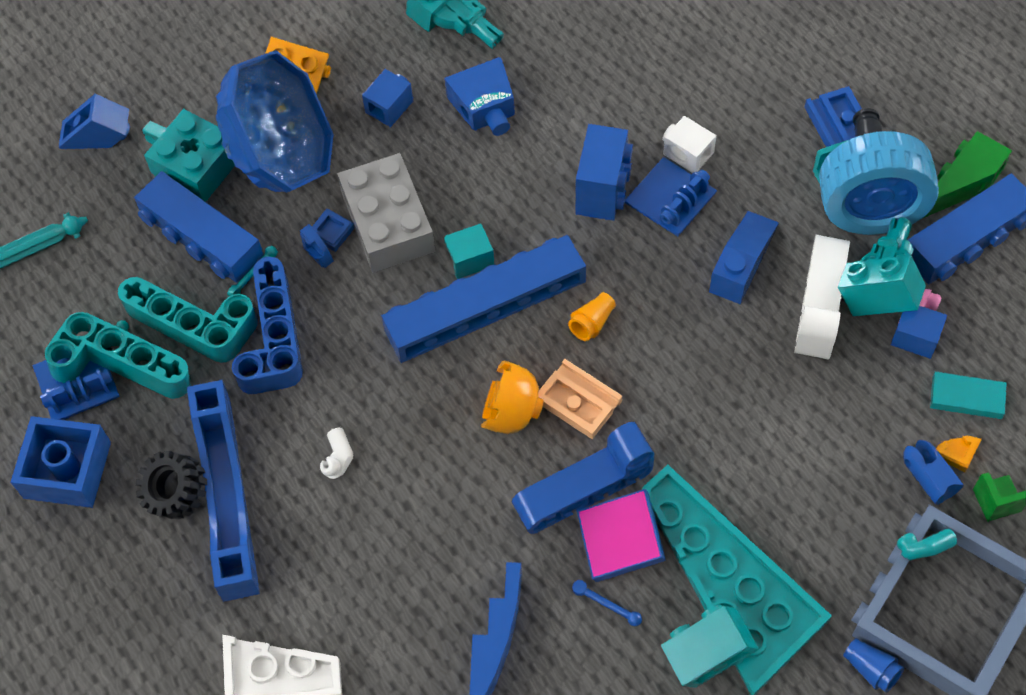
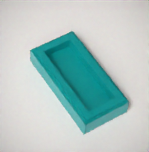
M935 372L932 377L930 408L1002 419L1005 415L1007 383Z

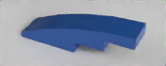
M506 562L505 598H489L488 635L472 634L470 695H492L510 650L519 610L522 581L521 563Z

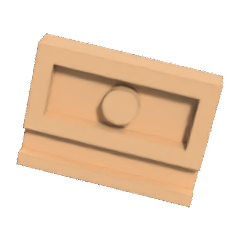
M566 359L562 361L559 369L554 371L538 391V397L544 400L542 407L591 439L596 436L613 414L617 405H620L622 402L621 394Z

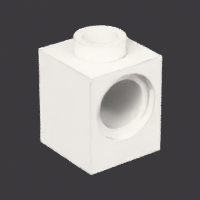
M683 116L676 125L671 124L663 135V155L692 173L698 172L714 153L716 135L688 117Z

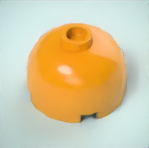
M502 361L497 372L503 374L500 381H492L482 414V418L487 420L481 424V427L499 433H516L524 429L531 418L538 419L544 400L538 397V383L536 378L527 369L514 363Z

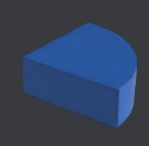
M310 224L300 230L304 249L322 268H326L334 262L325 243Z

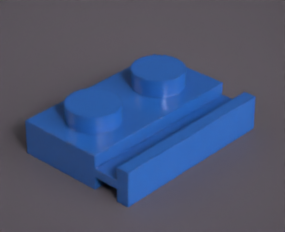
M849 86L819 95V98L811 100V98L806 99L805 109L826 147L855 137V125L852 119L855 113L862 108Z

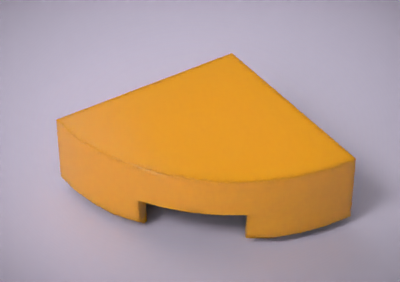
M963 436L962 438L945 440L936 449L948 465L966 472L982 439L973 436Z

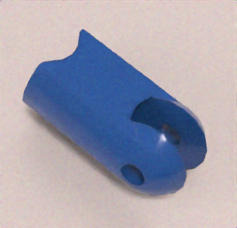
M919 440L916 443V448L913 446L905 448L903 460L906 467L935 505H939L948 498H951L963 488L964 484L930 442Z

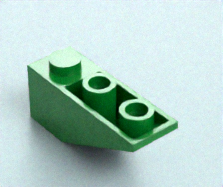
M978 131L969 142L964 139L954 154L955 161L952 164L946 162L937 176L939 180L938 198L933 208L923 218L972 198L991 187L1005 169L1012 150Z

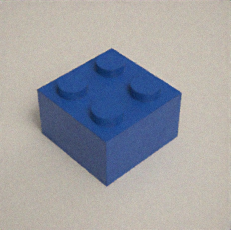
M588 124L576 176V215L615 221L617 209L623 210L626 198L625 186L626 182L629 183L632 163L630 162L633 144L628 143V130Z
M31 416L10 483L23 499L93 508L111 441L101 425Z

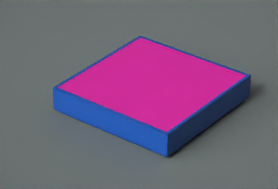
M646 489L577 511L591 576L595 582L666 561L649 492Z

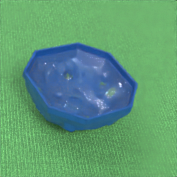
M277 50L232 66L224 76L220 92L216 96L218 104L216 121L223 139L222 146L227 153L228 159L234 161L235 167L241 169L257 187L286 193L329 173L334 134L308 74Z

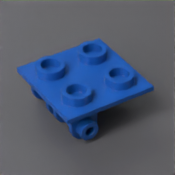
M663 157L625 199V203L678 237L716 194L717 190L709 186L708 180L710 176L706 171L699 170L690 174Z
M64 358L59 360L57 363L63 364L68 362L70 359ZM46 360L32 365L42 395H40L44 407L48 409L51 419L64 420L120 397L110 370L92 361L88 362L75 380H68L66 383L58 382L51 376Z

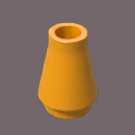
M602 292L595 299L572 312L571 319L568 322L570 331L583 341L596 338L611 311L616 307L615 300L609 294Z

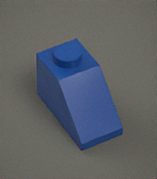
M94 94L62 121L58 148H111L120 140H124L128 135L130 124L128 123L129 109Z

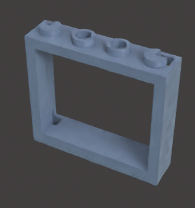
M931 505L927 507L923 516L915 513L905 530L906 533H913L919 542L923 539L928 529L936 533L950 529L957 537L958 546L1026 584V559ZM896 544L887 560L893 564L887 575L880 571L869 590L875 594L869 605L862 601L851 620L858 624L852 636L898 658V664L949 695H987L1026 625V587L976 677L971 681L874 623L875 618L910 561L901 556L902 551Z

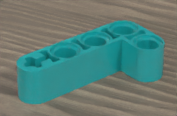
M139 277L125 279L118 288V296L129 316L216 362L224 363L234 359L258 325V318L250 298L243 294L229 296L216 313L212 315ZM164 311H169L165 315H160ZM240 313H246L240 318H234ZM193 325H198L196 328L192 330H187L189 327ZM220 340H227L223 344L215 345Z
M85 312L71 314L45 350V359L51 376L56 381L66 383L68 380H75L88 362L92 361L171 399L184 396L187 393V387L190 386L188 365L183 358ZM80 332H89L84 336H76ZM110 346H119L118 349L113 351L106 350ZM64 358L70 359L68 362L63 364L57 363L59 360ZM141 360L150 361L145 365H136Z

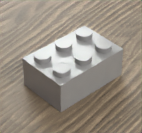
M400 153L337 173L342 196L372 273L435 252L432 229Z

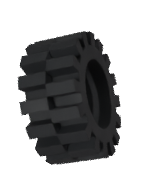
M172 451L155 453V459L148 458L145 461L149 467H141L138 472L143 475L142 480L136 479V486L142 487V490L136 491L137 498L144 499L140 502L142 508L148 509L146 512L170 519H183V515H192L194 512L191 507L199 508L202 504L197 500L198 496L205 497L206 491L201 490V485H207V478L200 477L206 473L204 468L198 466L200 462L191 458V456ZM176 472L178 475V487L175 494L168 499L165 495V483L169 475Z

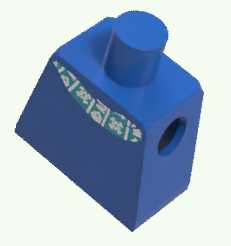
M501 57L444 78L448 100L473 130L489 126L493 135L500 136L510 129L507 118L515 115L514 97Z

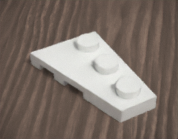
M222 635L225 695H343L340 660L337 656L295 648L290 650L270 646L269 643L259 641L253 643L238 640L236 637Z

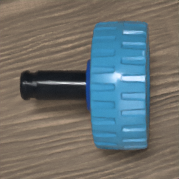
M864 108L855 113L852 119L855 125V137L836 147L825 158L819 175L821 197L829 220L840 229L864 235L887 233L890 221L893 218H896L898 221L899 217H904L912 224L916 223L930 212L939 194L936 168L932 154L927 146L914 136L900 132L882 131L879 113L871 108Z

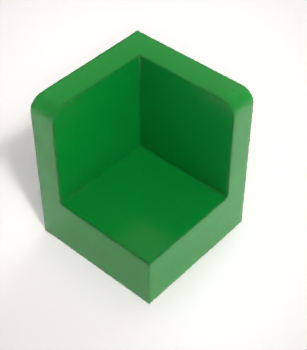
M989 472L981 474L973 488L987 522L1022 512L1026 506V491L1018 493L1010 475L992 479Z

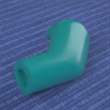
M950 529L942 530L919 542L913 533H907L897 540V547L902 551L901 556L908 560L938 555L957 544V537Z

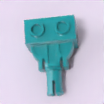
M407 0L406 15L428 32L437 25L445 29H455L462 36L465 33H473L491 49L496 46L495 42L499 43L504 37L502 31L483 17L486 13V7L478 0Z
M899 217L897 221L896 218H893L890 221L887 235L879 238L878 242L873 244L871 252L866 254L860 261L846 263L838 289L852 316L918 310L926 285L913 260L912 253L914 249L910 241L907 240L912 228V223L908 219Z

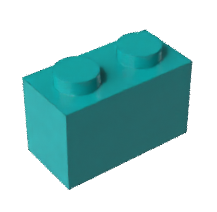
M721 604L715 605L701 614L702 620L692 626L685 624L676 628L670 633L671 639L661 644L682 686L696 688L759 650L736 608L722 607Z

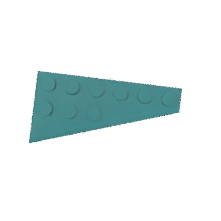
M667 464L642 487V490L646 489L649 492L655 519L705 611L719 604L722 607L728 606L739 611L759 650L734 665L749 693L756 695L830 621L832 615Z

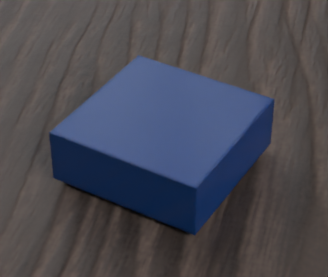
M326 209L312 226L326 247L334 252L339 249L355 229L353 222L329 209Z

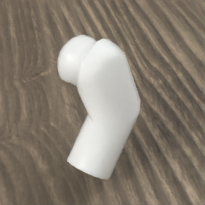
M335 428L327 433L333 452L326 458L327 462L322 460L320 470L330 479L342 476L353 459V451L343 428Z

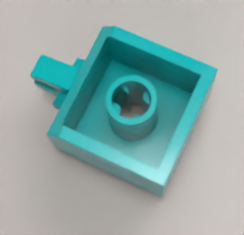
M185 109L178 114L167 128L149 121L142 129L146 141L152 144L144 155L151 173L156 177L163 171L205 202L235 167L234 161L228 159L226 150L222 146L223 139L218 126Z

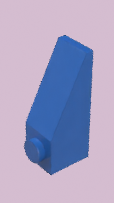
M747 211L725 245L712 272L710 293L741 305L779 222Z

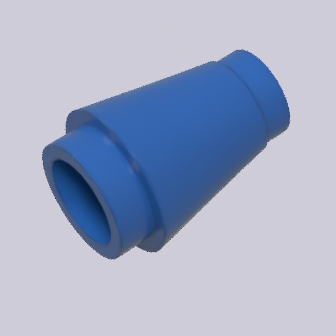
M857 638L849 644L843 655L875 690L880 688L885 693L894 687L904 671V667L898 664V658Z

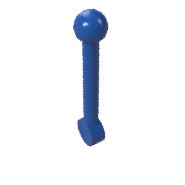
M577 580L573 583L574 594L578 596L585 595L626 618L631 626L635 627L641 624L642 616L640 613L629 612L588 589L586 582L582 580Z

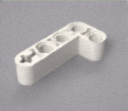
M815 235L794 353L830 359L840 321L839 306L841 293L838 289V284L847 263L850 245L848 240Z

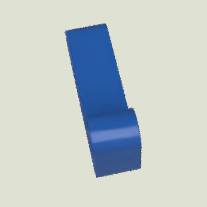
M275 257L261 258L253 267L264 349L239 354L232 363V371L238 386L247 394H258L292 387L301 380L303 374L289 283L282 262ZM270 277H273L275 286H269ZM275 305H282L277 309H270ZM280 334H286L282 339H274ZM291 364L288 369L279 370L282 365ZM257 371L253 376L244 377L247 372Z
M628 422L616 428L608 436L606 448L523 489L513 497L511 502L530 534L538 533L573 515V510L578 511L604 499V494L607 493L610 496L635 483L636 478L639 477L641 480L648 476L653 469L654 451L635 422Z

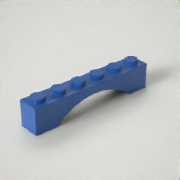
M222 380L187 387L191 421L201 467L206 472L203 474V478H207L205 491L209 515L210 558L214 587L223 602L260 594L230 397Z

